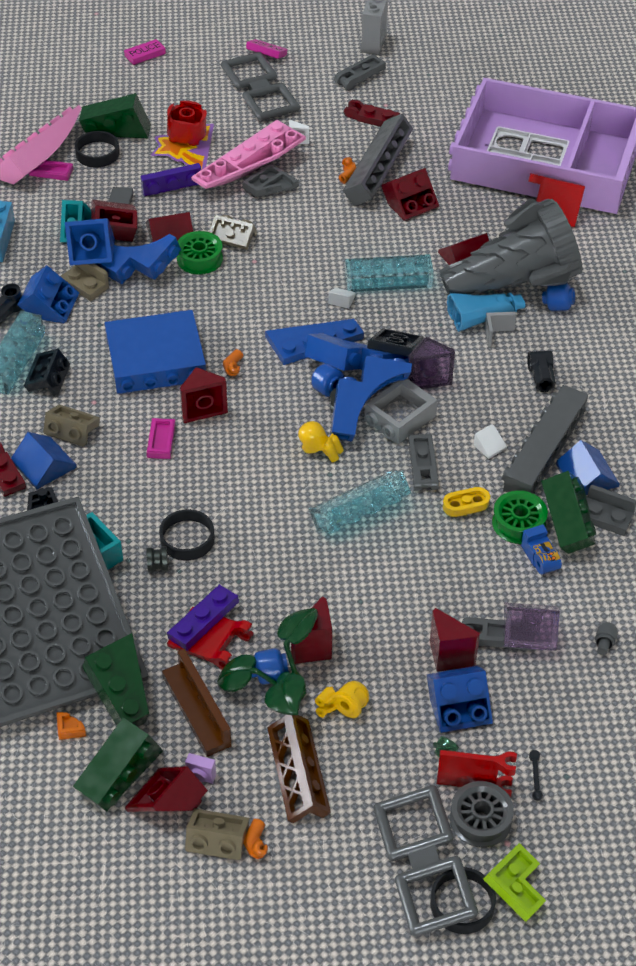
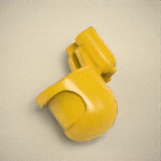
M316 421L306 422L299 428L298 437L303 443L302 449L305 453L323 451L331 462H336L339 459L338 454H341L344 449L337 435L332 433L328 437L322 425Z
M349 681L337 692H335L333 687H326L315 698V703L319 706L316 709V714L323 718L328 713L337 709L344 716L357 718L361 714V708L365 707L369 701V691L359 681Z

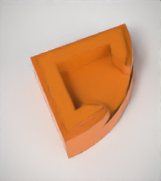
M56 712L59 740L86 737L85 727L81 721L70 716L69 713Z

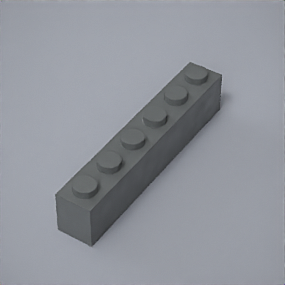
M403 113L383 122L345 185L343 192L353 206L373 199L411 134L413 128Z
M562 385L558 393H553L550 406H545L541 414V420L534 423L530 437H525L521 447L522 450L515 453L511 467H506L503 472L504 492L527 491L533 494L536 492L541 481L586 411L589 394Z

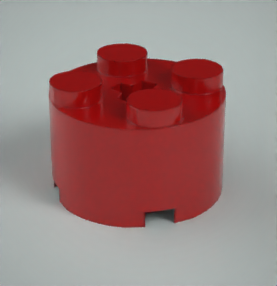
M180 101V104L174 106V103L171 104L167 109V135L169 136V141L189 144L191 146L199 145L206 135V109L203 110L201 108L202 105L194 101Z

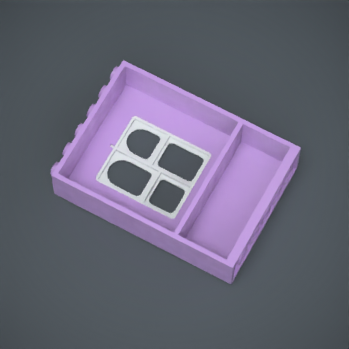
M483 78L481 85L476 87L475 96H472L470 107H467L465 119H462L460 124V131L457 130L455 142H452L450 145L449 154L452 155L448 165V170L451 171L450 179L537 197L540 184L528 182L530 173L585 186L581 207L617 214L636 158V107ZM505 136L523 140L519 151L499 147L496 141ZM531 142L563 147L560 159L527 152Z

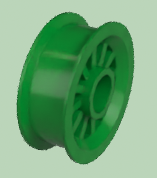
M193 231L179 238L178 243L181 251L177 256V264L182 270L187 273L201 275L211 273L221 266L223 262V254L221 252L223 246L218 236L206 231Z
M510 491L501 495L496 500L492 526L496 534L505 541L521 544L523 530L542 524L546 528L548 509L544 501L533 493Z

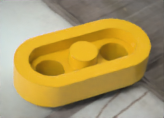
M473 487L448 493L443 499V511L452 517L484 511L489 507L490 493L482 487Z

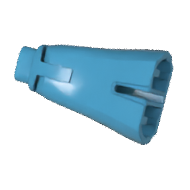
M511 292L507 293V295L505 293L489 295L450 293L447 297V311L451 319L454 320V325L458 332L485 322L486 313L517 312V309H523L526 306L521 294L513 295Z

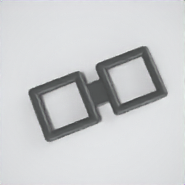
M261 52L221 62V67L237 89L248 87L249 91L243 92L242 97L258 120L262 121L300 110L299 103L284 83L280 82L271 85L268 82L275 80L277 73ZM258 60L267 73L239 80L231 67ZM280 91L290 104L262 112L253 98Z
M430 785L376 803L373 809L388 859L396 861L409 857L412 870L398 874L395 877L396 887L411 935L417 937L477 917L478 909L461 858L453 856L440 860L436 847L451 843L454 838L437 787ZM429 798L440 834L397 848L386 812ZM452 869L465 908L419 923L408 883Z

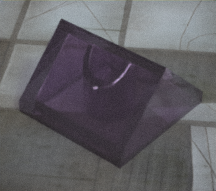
M425 337L409 355V363H412V368L408 380L421 389L452 385L455 359L454 349Z
M504 602V647L556 651L560 610L556 606Z

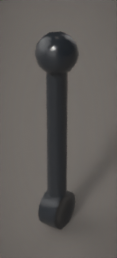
M532 750L529 753V759L533 765L534 778L532 797L534 800L540 801L543 798V793L540 791L538 772L540 752Z

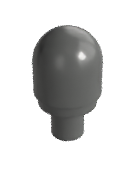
M604 622L597 628L595 642L598 646L597 652L601 655H606L608 649L612 648L616 643L618 631L614 624Z

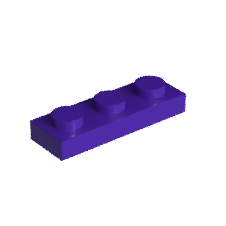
M196 163L141 175L143 196L199 185L191 177L201 171L200 164Z
M219 584L167 632L168 639L188 651L239 603L238 595Z

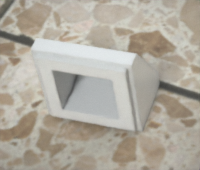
M289 120V127L306 136V140L300 144H309V126Z
M334 288L329 292L328 304L349 309L356 296V292Z
M493 424L475 434L474 446L488 459L507 449L505 442Z

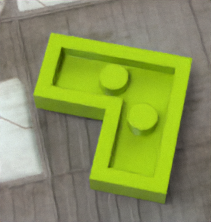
M519 843L483 880L526 922L546 900L525 880L540 863Z

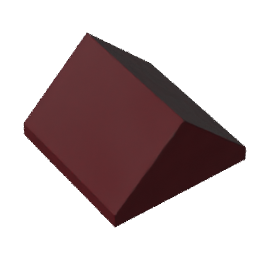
M190 212L150 218L146 221L151 242H155L168 234L175 236L178 241L183 235L193 232Z
M487 233L439 249L438 253L448 265L472 256L471 252L480 249L482 245L489 241Z
M196 367L180 387L183 424L228 413L225 377Z
M323 596L312 607L318 610V616L309 635L299 644L291 643V653L295 664L332 659V624L327 598Z
M437 608L432 611L430 646L436 671H448L475 666L480 633Z

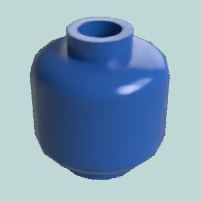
M569 283L547 286L546 291L542 293L543 304H547L550 311L569 310L571 305L575 304L574 287H571Z
M323 364L313 372L311 384L316 391L326 397H330L331 391L337 387L339 378L343 379L345 376L339 369Z
M273 648L255 653L256 664L254 668L259 669L275 681H277L280 674L289 672L286 654H281L279 649ZM252 674V678L257 677L260 684H270L259 675Z

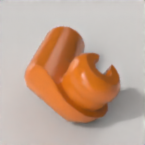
M346 157L342 160L344 172L339 175V180L343 184L348 182L356 169V164L352 161L351 157Z
M235 349L223 360L224 371L231 377L238 375L240 371V365L237 366V363L243 358V353L239 349Z
M256 818L252 820L243 844L251 857L261 859L268 852L267 844L264 845L260 839L266 825L262 820Z

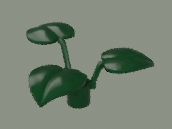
M310 608L296 611L288 615L278 628V637L281 640H285L283 645L292 673L284 672L275 681L259 669L254 668L256 664L254 656L245 654L232 659L223 668L217 680L218 686L223 691L236 692L249 683L252 674H257L273 685L265 695L264 701L267 707L281 714L298 715L300 702L307 691L306 681L296 669L289 646L290 643L299 644L309 635L316 622L318 610Z

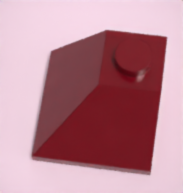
M188 766L158 768L124 808L127 812L192 811L201 804V798L208 790Z

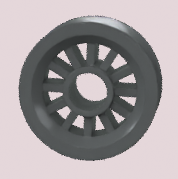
M486 781L468 783L462 786L452 799L451 827L459 839L471 846L491 847L497 845L510 832L514 814L513 802L507 792L496 784ZM478 812H482V813H485L486 815H485V816H481V815H478L477 813H478Z

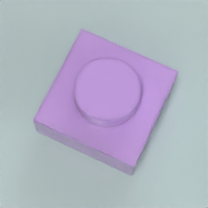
M189 753L185 766L190 768L200 782L213 784L216 777L215 760Z

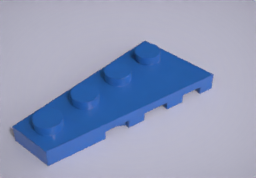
M355 319L267 330L265 331V338L283 365L308 358L305 357L308 334L324 333L339 339L356 342L364 339V331Z

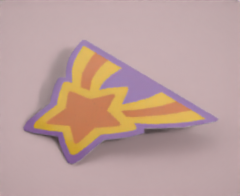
M206 124V135L197 146L178 142L173 143L169 141L168 135L156 136L155 140L159 146L153 151L151 156H168L177 162H183L186 166L199 163L201 170L204 169L207 164L214 124Z

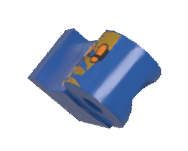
M544 524L523 530L521 547L530 562L541 575L561 569L562 567L560 555L547 537L548 531Z

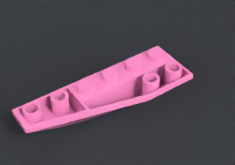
M80 105L74 109L71 107L67 108L61 113L63 115L62 118L60 115L56 116L50 121L51 126L48 123L38 130L40 134L34 132L27 138V143L23 140L14 147L16 151L11 149L2 156L4 160L0 158V180L14 185L47 160L70 133L80 113Z
M275 120L191 178L205 189L238 180L278 159L306 140V136L279 120Z

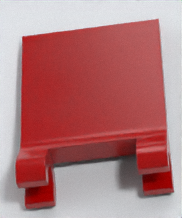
M530 173L528 182L540 184L536 201L541 202L546 199H553L562 209L570 226L575 227L585 186Z
M223 617L186 652L192 656L209 661L223 670L232 657V654L225 651L235 635L244 641H250L254 632L249 631L252 623L246 620L234 621ZM168 640V647L179 651L183 649L174 642Z
M440 750L436 784L462 787L471 782L486 781L501 787L511 798L512 790L504 789L502 786H512L513 777L511 776L515 775L516 766L506 763H516L517 753L508 751L498 756ZM498 770L505 775L497 778Z

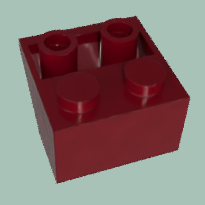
M426 168L381 185L388 205L403 220L439 207Z
M92 199L91 220L108 218L115 240L133 242L137 231V209L135 206Z

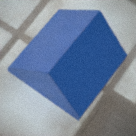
M108 218L65 222L70 266L113 262L115 238Z
M27 432L11 457L16 468L36 490L77 468V464L51 437Z
M582 440L577 442L556 461V466L560 473L569 471L575 477H579L584 485L586 495H588L591 485L606 490L617 488L620 485L600 450Z

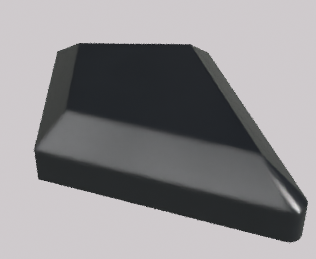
M52 486L28 493L27 510L58 502Z

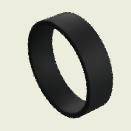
M104 131L85 133L75 142L76 158L82 165L87 167L99 168L108 166L119 157L118 139L113 134ZM93 142H105L115 147L109 154L98 157L87 156L80 152L83 146Z
M184 509L173 512L162 521L159 529L161 547L167 546L168 555L177 560L189 561L198 559L206 555L214 544L213 523L206 514L197 510ZM182 521L199 522L206 526L211 533L206 542L191 549H179L171 546L165 541L164 534L172 525Z
M464 867L467 879L477 882L487 891L491 900V908L480 920L471 923H457L445 927V929L458 934H471L483 929L492 919L496 903V893L483 880L485 878L484 874L475 869ZM452 869L443 872L433 884L430 906L434 918L444 915L437 907L435 894L442 884L455 879Z

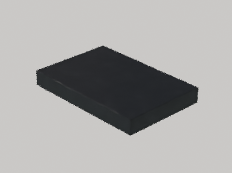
M382 328L368 340L367 348L412 357L424 345L425 337Z

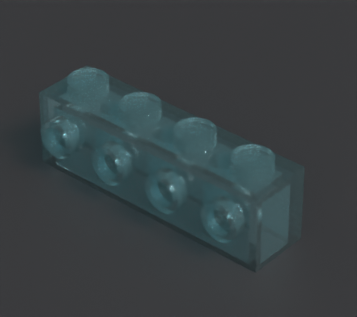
M430 254L345 259L347 291L364 292L432 288L434 271Z
M20 311L0 343V393L9 395L45 335L42 315Z
M389 471L309 508V512L317 531L332 534L339 531L341 526L347 523L353 524L360 521L361 517L366 514L371 515L381 511L382 507L387 504L393 505L403 500L402 497L411 494V490L403 471Z

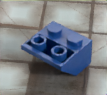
M46 265L31 276L17 305L34 319L65 323L80 292Z
M479 666L426 674L430 702L440 733L493 724L487 677L484 669Z

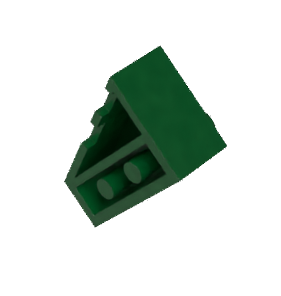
M136 93L82 106L79 122L85 133L104 131L120 138L148 139L151 123Z
M566 471L542 480V486L560 548L567 554L595 545L594 535H596V529L590 518L584 485L579 477H575L571 472Z
M131 633L86 656L82 668L116 726L122 718H125L139 727L146 723L149 710L133 634Z
M122 718L73 787L84 797L107 812L163 750L149 734L125 718Z

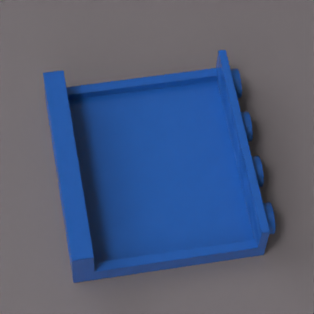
M193 310L104 322L117 394L181 385L196 367L206 370Z

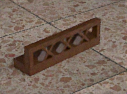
M185 648L177 651L179 664L162 670V677L206 757H209L232 747L231 730Z
M285 715L268 726L267 729L287 819L289 822L295 823L309 813L324 818L331 811L309 720L300 715ZM285 727L286 733L281 742L279 741L278 731ZM290 748L291 756L286 765L284 763V756L287 749ZM293 771H295L297 778L293 788H290L289 780ZM298 795H301L303 806L295 811V802Z

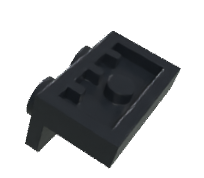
M59 348L36 354L24 383V387L28 392L47 387L53 396L59 395L70 367L68 359Z

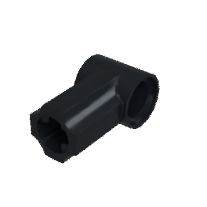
M7 284L1 289L0 324L11 313L22 310L17 305L22 296L21 289L17 284Z
M551 350L529 351L527 365L529 372L533 374L535 388L539 389L540 392H549L550 389L555 388L556 383L553 373V353Z

